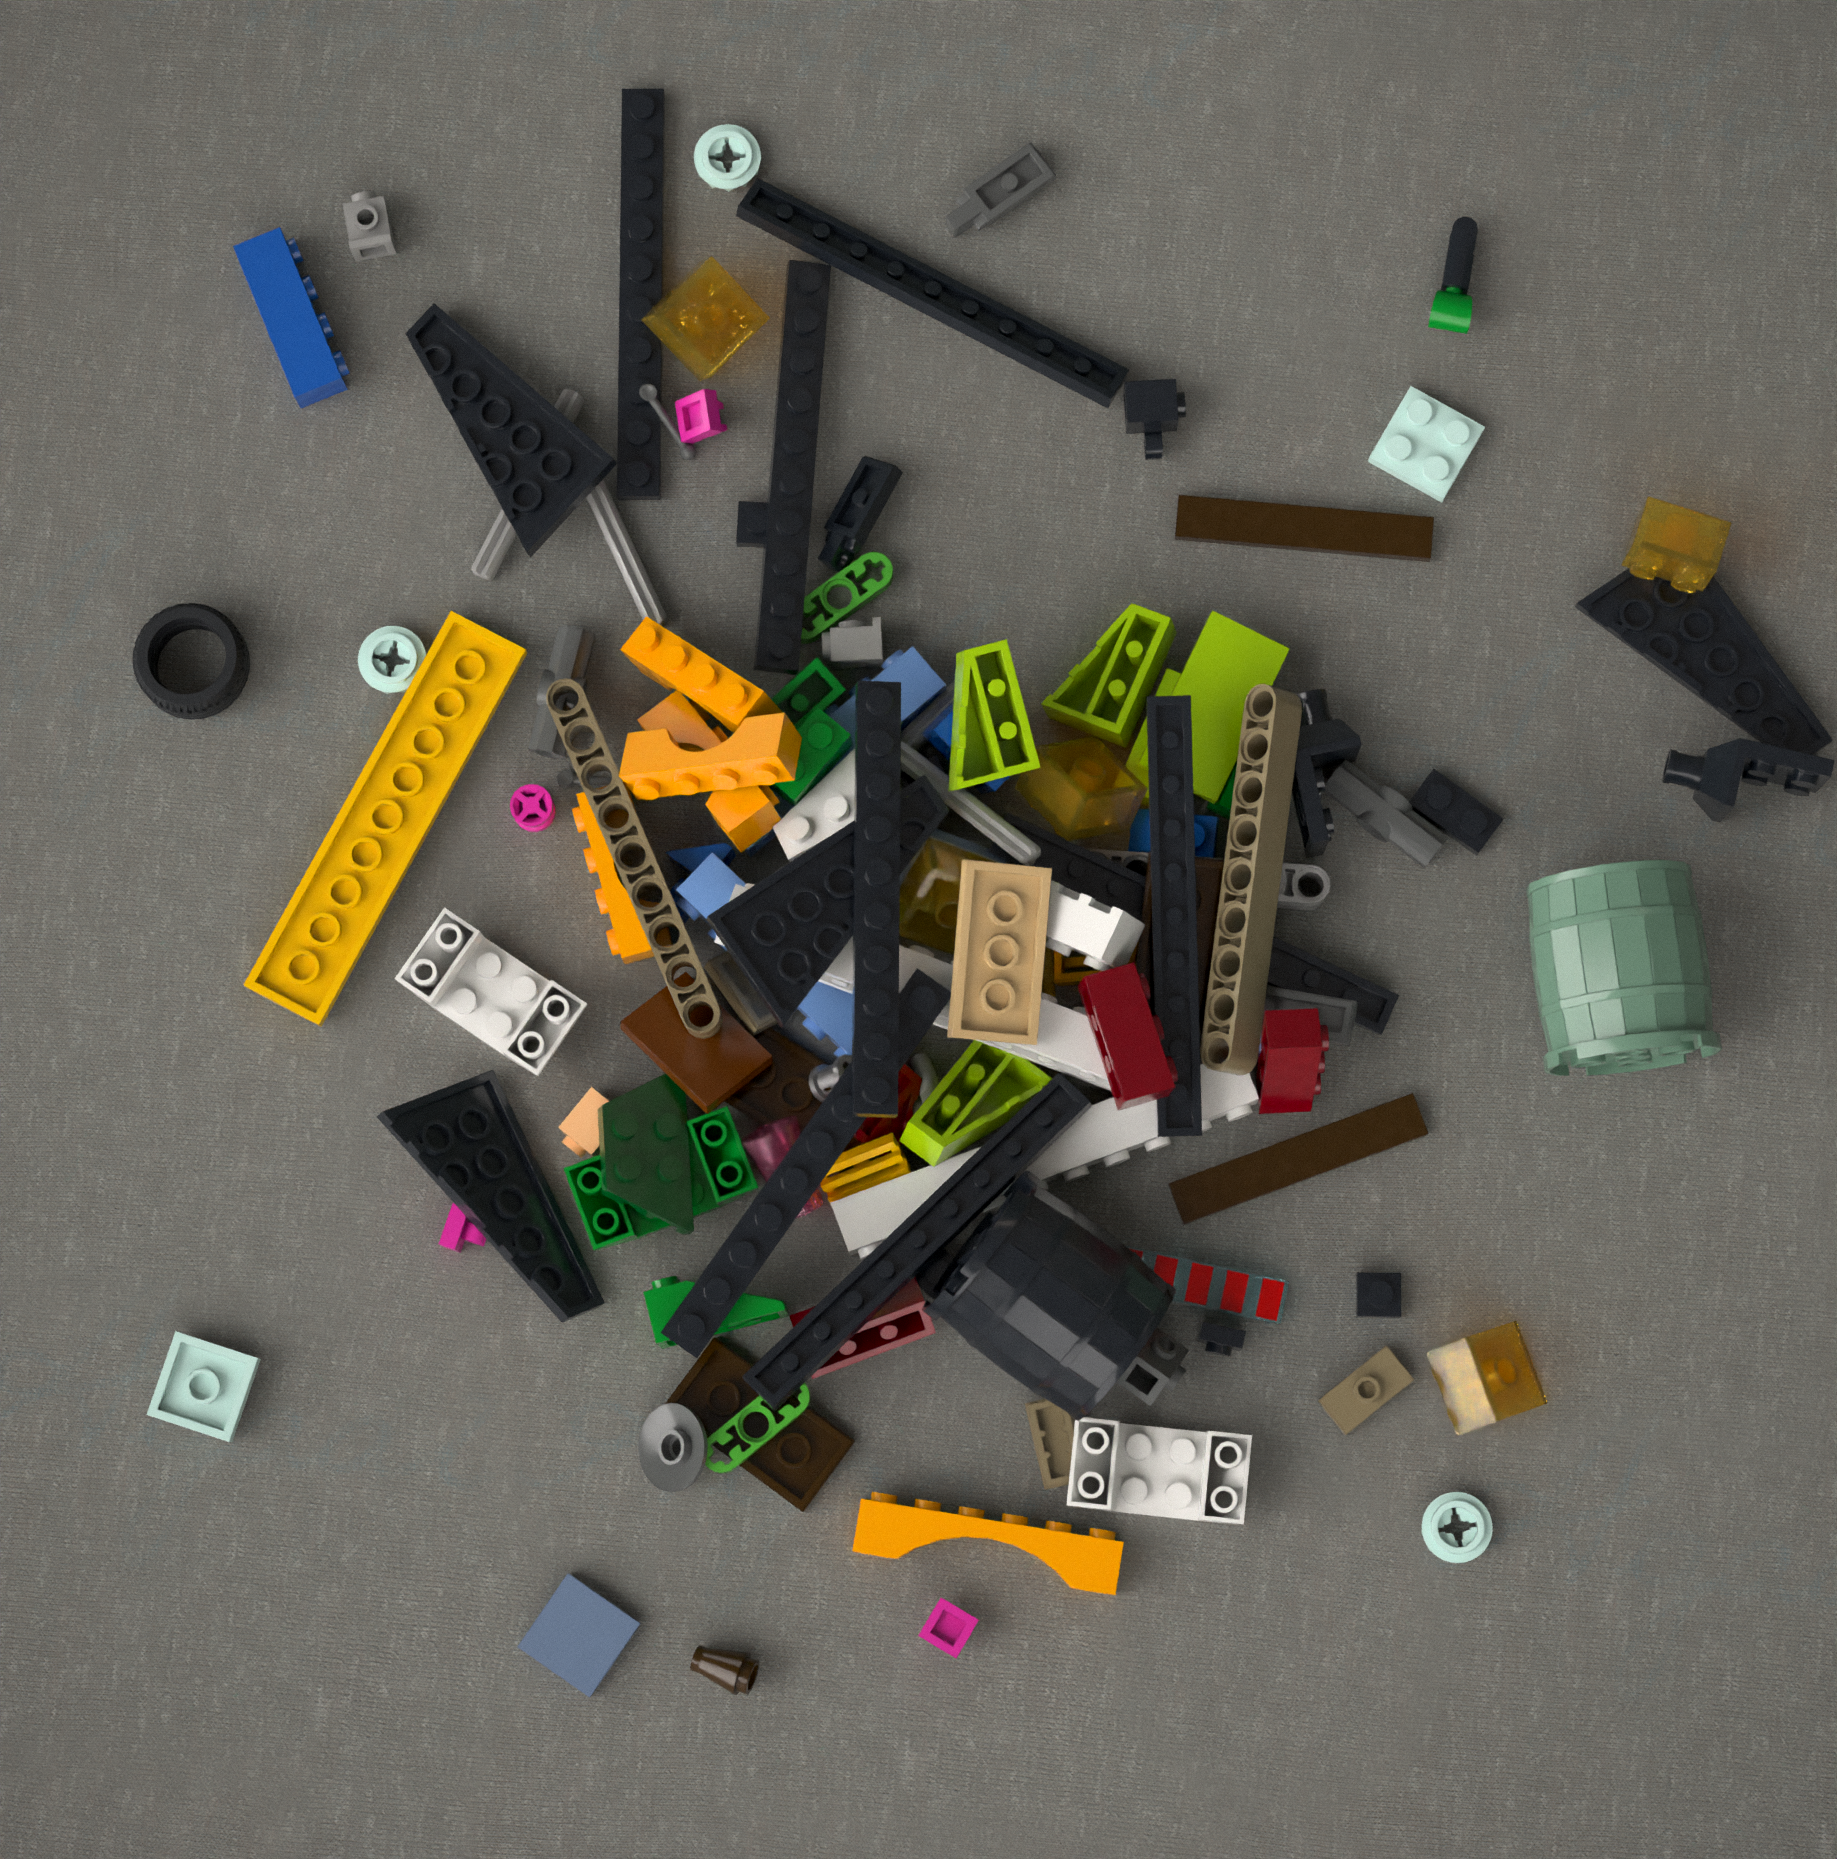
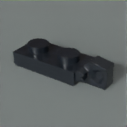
M868 456L862 457L824 526L828 533L825 539L826 544L818 559L829 569L840 572L850 565L854 559V553L857 554L861 550V545H864L903 474L896 465Z

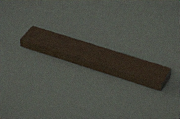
M1179 495L1175 540L1430 562L1434 517Z
M1412 1093L1168 1183V1187L1184 1226L1422 1138L1429 1133Z

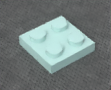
M1410 386L1372 451L1368 462L1442 503L1482 435L1485 426Z
M175 1331L147 1415L232 1443L261 1359Z

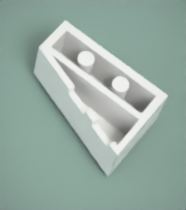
M855 749L772 827L790 862L854 821Z
M1051 880L1046 933L1048 940L1045 947L1069 957L1072 950L1086 956L1083 964L1100 972L1108 970L1110 967L1115 968L1128 964L1145 924L1119 908L1106 906L1088 895L1079 894Z

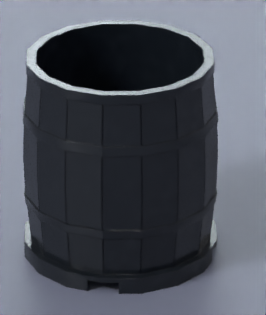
M1024 1171L1003 1194L1007 1199L997 1212L993 1214L989 1211L943 1272L932 1289L939 1296L932 1303L926 1301L921 1310L934 1320L941 1317L971 1347L978 1350L997 1367L1023 1384L1031 1392L1042 1396L1079 1421L1103 1399L1139 1354L1164 1317L1174 1298L1176 1289L1166 1283L1135 1252H1132L1108 1231L1082 1214L1077 1208L1066 1204L1039 1187L1041 1179L1030 1171Z

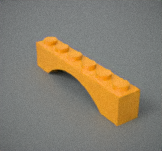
M872 1492L870 1500L861 1499L852 1552L899 1559L916 1548L940 1540L962 1537L992 1539L1014 1545L1038 1557L1056 1571L1072 1589L1116 1595L1124 1544L1122 1541H1115L1116 1532L1090 1528L1088 1536L1071 1533V1524L1046 1521L1045 1529L1027 1526L1028 1517L1002 1513L1001 1522L984 1519L985 1510L959 1506L958 1514L940 1512L941 1503L915 1499L914 1507L898 1505V1496Z

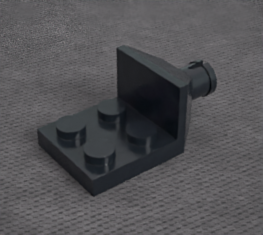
M1315 689L1297 694L1302 703V715L1292 797L1306 858L1323 855L1328 842L1331 841V834H1334L1331 811L1329 808L1322 809L1321 792H1325L1321 769L1340 765L1345 759L1350 763L1355 762L1362 745L1360 736L1340 718L1333 720L1328 707L1326 689Z
M1739 738L1709 748L1703 756L1688 755L1670 749L1664 766L1662 782L1667 784L1673 783L1694 790L1693 800L1712 821L1720 823L1734 808L1740 778L1742 782L1750 785L1767 786V782L1783 785V790L1789 794L1809 796L1810 792L1816 793L1831 778L1835 760Z

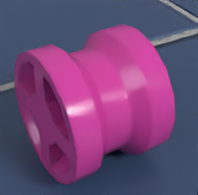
M528 784L521 786L514 792L510 800V810L513 818L522 829L528 832L545 830L552 824L555 818L556 808L554 801L546 789L539 785Z

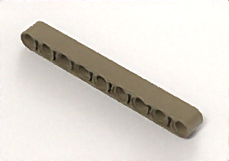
M559 679L552 683L547 690V706L682 1022L688 1032L694 1037L710 1038L717 1034L722 1027L723 1017L720 1007L624 783L619 777L618 769L584 690L579 683L572 679ZM573 693L579 697L578 703L573 709L562 711L556 708L557 700L561 695ZM581 732H591L595 735V742L586 750H579L573 747L574 738ZM603 770L612 774L610 784L603 789H594L589 785L590 778L597 771ZM614 810H624L629 814L627 823L621 828L615 829L606 825L608 815ZM636 848L646 853L645 861L639 867L629 868L623 864V857L629 850ZM648 888H657L663 893L661 902L655 907L649 908L640 904V896ZM672 927L680 932L679 940L671 947H662L657 944V935L663 928ZM687 966L695 969L697 976L693 984L687 987H680L674 984L673 977L679 968ZM700 1006H707L714 1011L713 1020L704 1027L695 1026L690 1021L691 1013Z
M1266 684L1254 686L1247 694L1244 703L1200 1046V1058L1208 1069L1239 1076L1251 1072L1258 1059L1302 715V703L1295 693Z

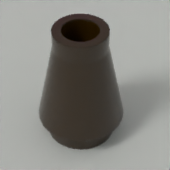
M699 1645L694 1652L690 1670L703 1675L734 1695H737L739 1692L748 1695L756 1681L760 1663L759 1660L751 1658V1654L748 1652L713 1649Z

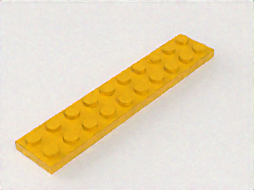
M450 611L244 983L246 988L322 1027L527 655L526 649Z

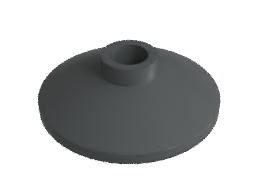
M667 1403L654 1409L642 1426L638 1442L639 1460L647 1479L658 1489L667 1492H677L690 1487L703 1471L707 1458L708 1443L706 1431L699 1416L688 1406L679 1403Z

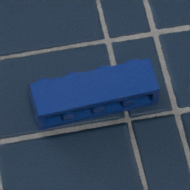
M279 227L234 245L233 248L292 393L300 408L348 390L343 376L350 374L341 351L332 352L327 339L333 337L334 333L325 312L317 315L312 301L319 299L310 275L302 277L299 272L297 263L304 260L294 237L286 240Z

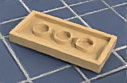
M962 860L947 1037L1037 1045L1052 868Z

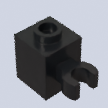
M1176 379L1125 381L1124 408L1126 434L1144 433L1145 460L1162 459V432L1177 431L1178 418L1186 417L1185 393L1177 392Z

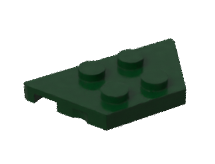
M665 1073L603 1104L598 1109L602 1195L620 1204H629L634 1207L636 1212L650 1219L657 1217L677 1227V1232L689 1235L694 1231L688 1124L686 1122V1093Z

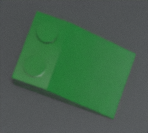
M671 1276L651 1282L653 1289L643 1292L655 1342L662 1349L677 1345L664 1336L661 1331L695 1284V1282L691 1281L681 1282L677 1276ZM743 1293L713 1336L788 1317V1309L783 1301Z

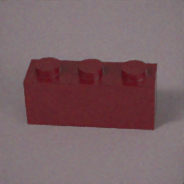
M1133 962L1084 976L1078 985V990L1118 1111L1168 1097L1175 1088L1174 1082L1178 1080V1075L1172 1057H1165L1160 1042L1164 1039V1031L1158 1015L1151 1014L1147 999L1150 998V988L1143 973L1138 974Z
M1318 1008L1265 1010L1255 1072L1256 1090L1259 1097V1114L1311 1112L1314 1095L1321 1094L1320 1073L1325 1072L1324 1052L1329 1050L1328 1026L1320 1025Z
M916 1277L904 1286L811 1376L812 1379L935 1334L936 1331L931 1317L921 1310L925 1300ZM814 1307L790 1315L793 1327Z

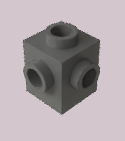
M1156 1328L1117 1383L1151 1406L1164 1387L1172 1392L1184 1375L1186 1369L1181 1367L1180 1363L1189 1350L1178 1343L1173 1337Z

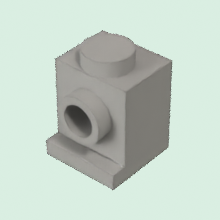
M363 191L352 195V202L343 203L349 248L356 262L397 254L389 207L384 196L376 197L375 192ZM374 217L372 223H370L369 225H362L359 223L362 219Z
M872 617L873 626H864V622L859 620H848L840 622L839 627L830 628V632L822 633L823 658H831L832 670L882 668L883 641L881 617Z

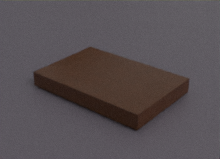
M685 971L674 980V984L680 987H687L693 984L695 980ZM666 986L621 1020L620 1028L708 1114L772 1064V1055L719 1003L723 1022L718 1033L705 1039L694 1037L684 1026L670 991ZM707 1006L697 1007L691 1013L690 1021L698 1027L707 1026L713 1020L714 1011Z

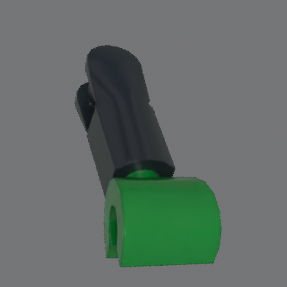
M1458 218L1452 227L1441 290L1436 292L1428 324L1430 328L1465 334L1469 330L1472 315V297L1467 295L1478 233V226L1472 218Z

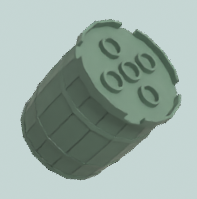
M1640 860L1601 864L1549 875L1528 885L1526 893L1529 904V943L1533 979L1539 1009L1538 1014L1542 1022L1548 1053L1543 1057L1545 1073L1553 1076H1569L1568 1066L1572 1068L1585 1067L1587 1076L1636 1072L1687 1063L1686 1054L1694 1052L1696 1049L1701 1048L1702 1058L1716 1055L1722 1050L1720 1034L1713 1031V990L1711 988L1708 953L1702 924L1703 918L1698 907L1691 877L1692 870L1689 864L1672 860Z

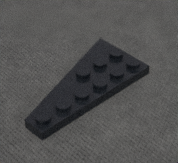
M433 303L405 334L456 423L485 479L502 506L505 515L517 533L526 553L531 558L617 463L605 450Z

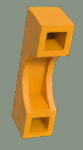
M647 616L620 649L642 674L670 692L674 688L688 696L733 733L736 732L746 717L783 713L763 690Z
M678 690L637 719L643 731L667 728L681 749L685 751L697 752L708 750L728 739L718 725L711 730L706 724L710 716L705 709L693 700L688 702ZM768 785L739 787L733 790H715L705 804L717 824L740 852H743L772 830V827L781 820L774 808L779 803V800Z
M785 712L746 717L736 732L726 741L711 749L697 752L681 749L667 728L632 732L627 734L619 777L637 800H654L659 797L693 795L699 792L733 790L739 787L773 785L779 782L794 781L802 737Z
M624 783V786H625V788H626V790H627V793H628V795H629V797H630V800H631V802H632V804H633V807H634V809H635L631 792H630L629 788H628V787L625 785V783ZM608 785L603 786V787H599V788H596V789H603V788L607 787ZM585 792L578 793L576 795L579 806L572 808L578 832L586 831L591 847L585 848L583 851L590 874L598 872L602 888L594 890L601 915L609 913L613 929L606 931L611 953L613 956L620 954L625 965L654 957L629 895L619 880L617 867ZM614 810L608 815L606 825L615 829L621 828L627 823L629 814L624 810ZM639 900L640 904L644 907L651 908L659 904L657 902ZM668 927L663 928L657 935V944L662 947L673 946Z

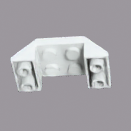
M446 908L439 914L395 977L396 981L434 1009L508 1059L537 1076L542 1072L588 1005L553 980H547L486 939L479 930Z
M1086 1417L1079 1421L1075 1420L1067 1506L1184 1520L1244 1524L1252 1435L1120 1423V1421Z

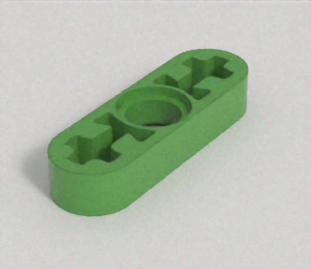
M868 552L804 598L803 615L808 618L815 614L818 609L814 602L820 600L823 610L831 618L825 621L821 613L812 621L814 627L812 631L808 632L805 628H802L801 643L809 644L815 642L822 637V633L829 632L830 628L836 627L840 622L887 590L893 581V567L888 557L879 552ZM871 564L874 568L882 565L884 567L881 571L882 580L877 582L874 578L868 579L861 584L862 590L866 593L859 596L856 585L848 578L854 575L856 582H859L867 575V565ZM836 587L848 589L852 594L850 604L842 609L832 607L827 601V596L832 589Z
M804 1383L800 1387L802 1392L798 1395V1400L801 1404L798 1407L793 1408L788 1404L778 1411V1413L785 1417L779 1424L776 1423L772 1412L762 1406L764 1400L758 1396L707 1438L708 1450L705 1465L716 1473H729L736 1469L806 1411L810 1403V1391L807 1385ZM753 1412L763 1413L769 1421L768 1431L759 1438L748 1436L743 1428L745 1418ZM735 1426L740 1438L750 1444V1448L743 1452L740 1444H738L729 1453L732 1458L729 1464L726 1465L722 1461L714 1464L711 1460L715 1453L712 1448L713 1444L719 1442L724 1446L732 1441L734 1437L727 1432Z

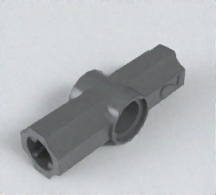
M559 626L549 668L543 671L539 683L536 705L539 708L528 747L530 752L552 759H565L567 750L547 706L546 694L552 683L559 679L567 678L579 683L586 695L588 685L586 674L596 638L594 633L573 626ZM565 693L557 700L556 708L562 711L571 710L577 705L579 697L573 693Z
M1346 759L1339 765L1325 784V793L1355 815L1357 822L1364 830L1384 843L1389 841L1424 869L1448 839V837L1412 811L1413 806L1401 794L1386 785L1381 787Z

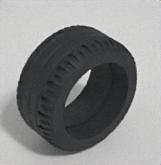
M176 604L161 610L160 613H156L141 629L133 649V670L140 688L159 709L177 718L189 720L204 719L221 713L237 700L248 680L250 656L243 636L226 615L204 604ZM202 629L215 633L222 640L226 651L225 664L216 681L206 689L191 694H180L168 690L161 683L158 676L159 656L168 641L177 634L187 630Z

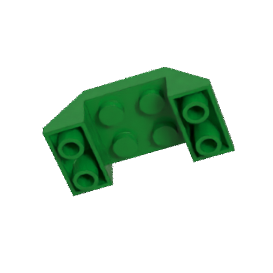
M728 1106L686 1121L688 1124L693 1218L719 1209L758 1189ZM600 1154L563 1168L594 1251L637 1240L673 1226L657 1217L650 1219L636 1212L631 1205L626 1203L620 1204L602 1195Z

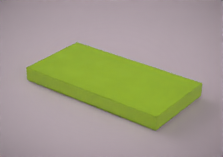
M1213 610L1209 614L1170 696L1191 695L1193 794L1215 804L1238 758L1246 696L1258 684L1273 685L1290 648ZM1146 745L1137 766L1147 771L1148 745Z

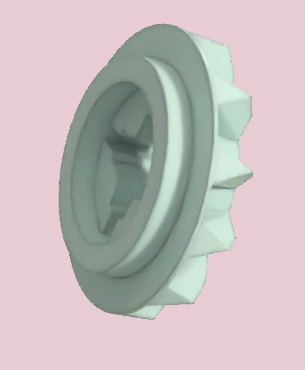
M731 124L719 125L705 132L697 142L694 151L695 167L699 177L707 182L711 188L716 187L730 192L732 189L740 186L746 187L748 182L755 175H758L761 162L760 147L755 137L746 129ZM726 143H729L733 156L740 157L739 160L732 162V168H730L729 173H726L723 162L716 161V158L723 157Z
M385 626L372 632L363 641L358 654L359 670L371 687L386 694L395 692L405 693L426 656V650L421 640L412 631L400 626ZM395 644H397L396 648L398 649L399 657L409 664L396 665L390 677L387 664L375 658L389 657L395 648Z
M1450 1492L1437 1497L1427 1507L1423 1514L1421 1534L1429 1551L1437 1557L1451 1563H1464L1477 1558L1485 1551L1492 1537L1493 1526L1487 1508L1479 1499L1463 1492ZM1452 1508L1455 1509V1514L1458 1515L1460 1522L1475 1523V1527L1462 1532L1461 1547H1458V1542L1453 1534L1438 1532V1528H1443L1444 1525L1451 1523Z

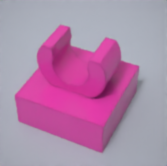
M702 389L675 401L681 442L694 444L727 430V425L721 424L719 410L724 409V405L717 400L716 390Z
M452 1203L439 1245L461 1253L464 1241L484 1247L487 1239L464 1213Z
M940 1597L918 1636L957 1659L979 1620Z

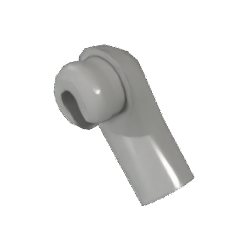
M926 1053L917 1054L910 1059L912 1070L922 1078L919 1091L920 1097L914 1102L912 1108L913 1115L939 1084L931 1057Z

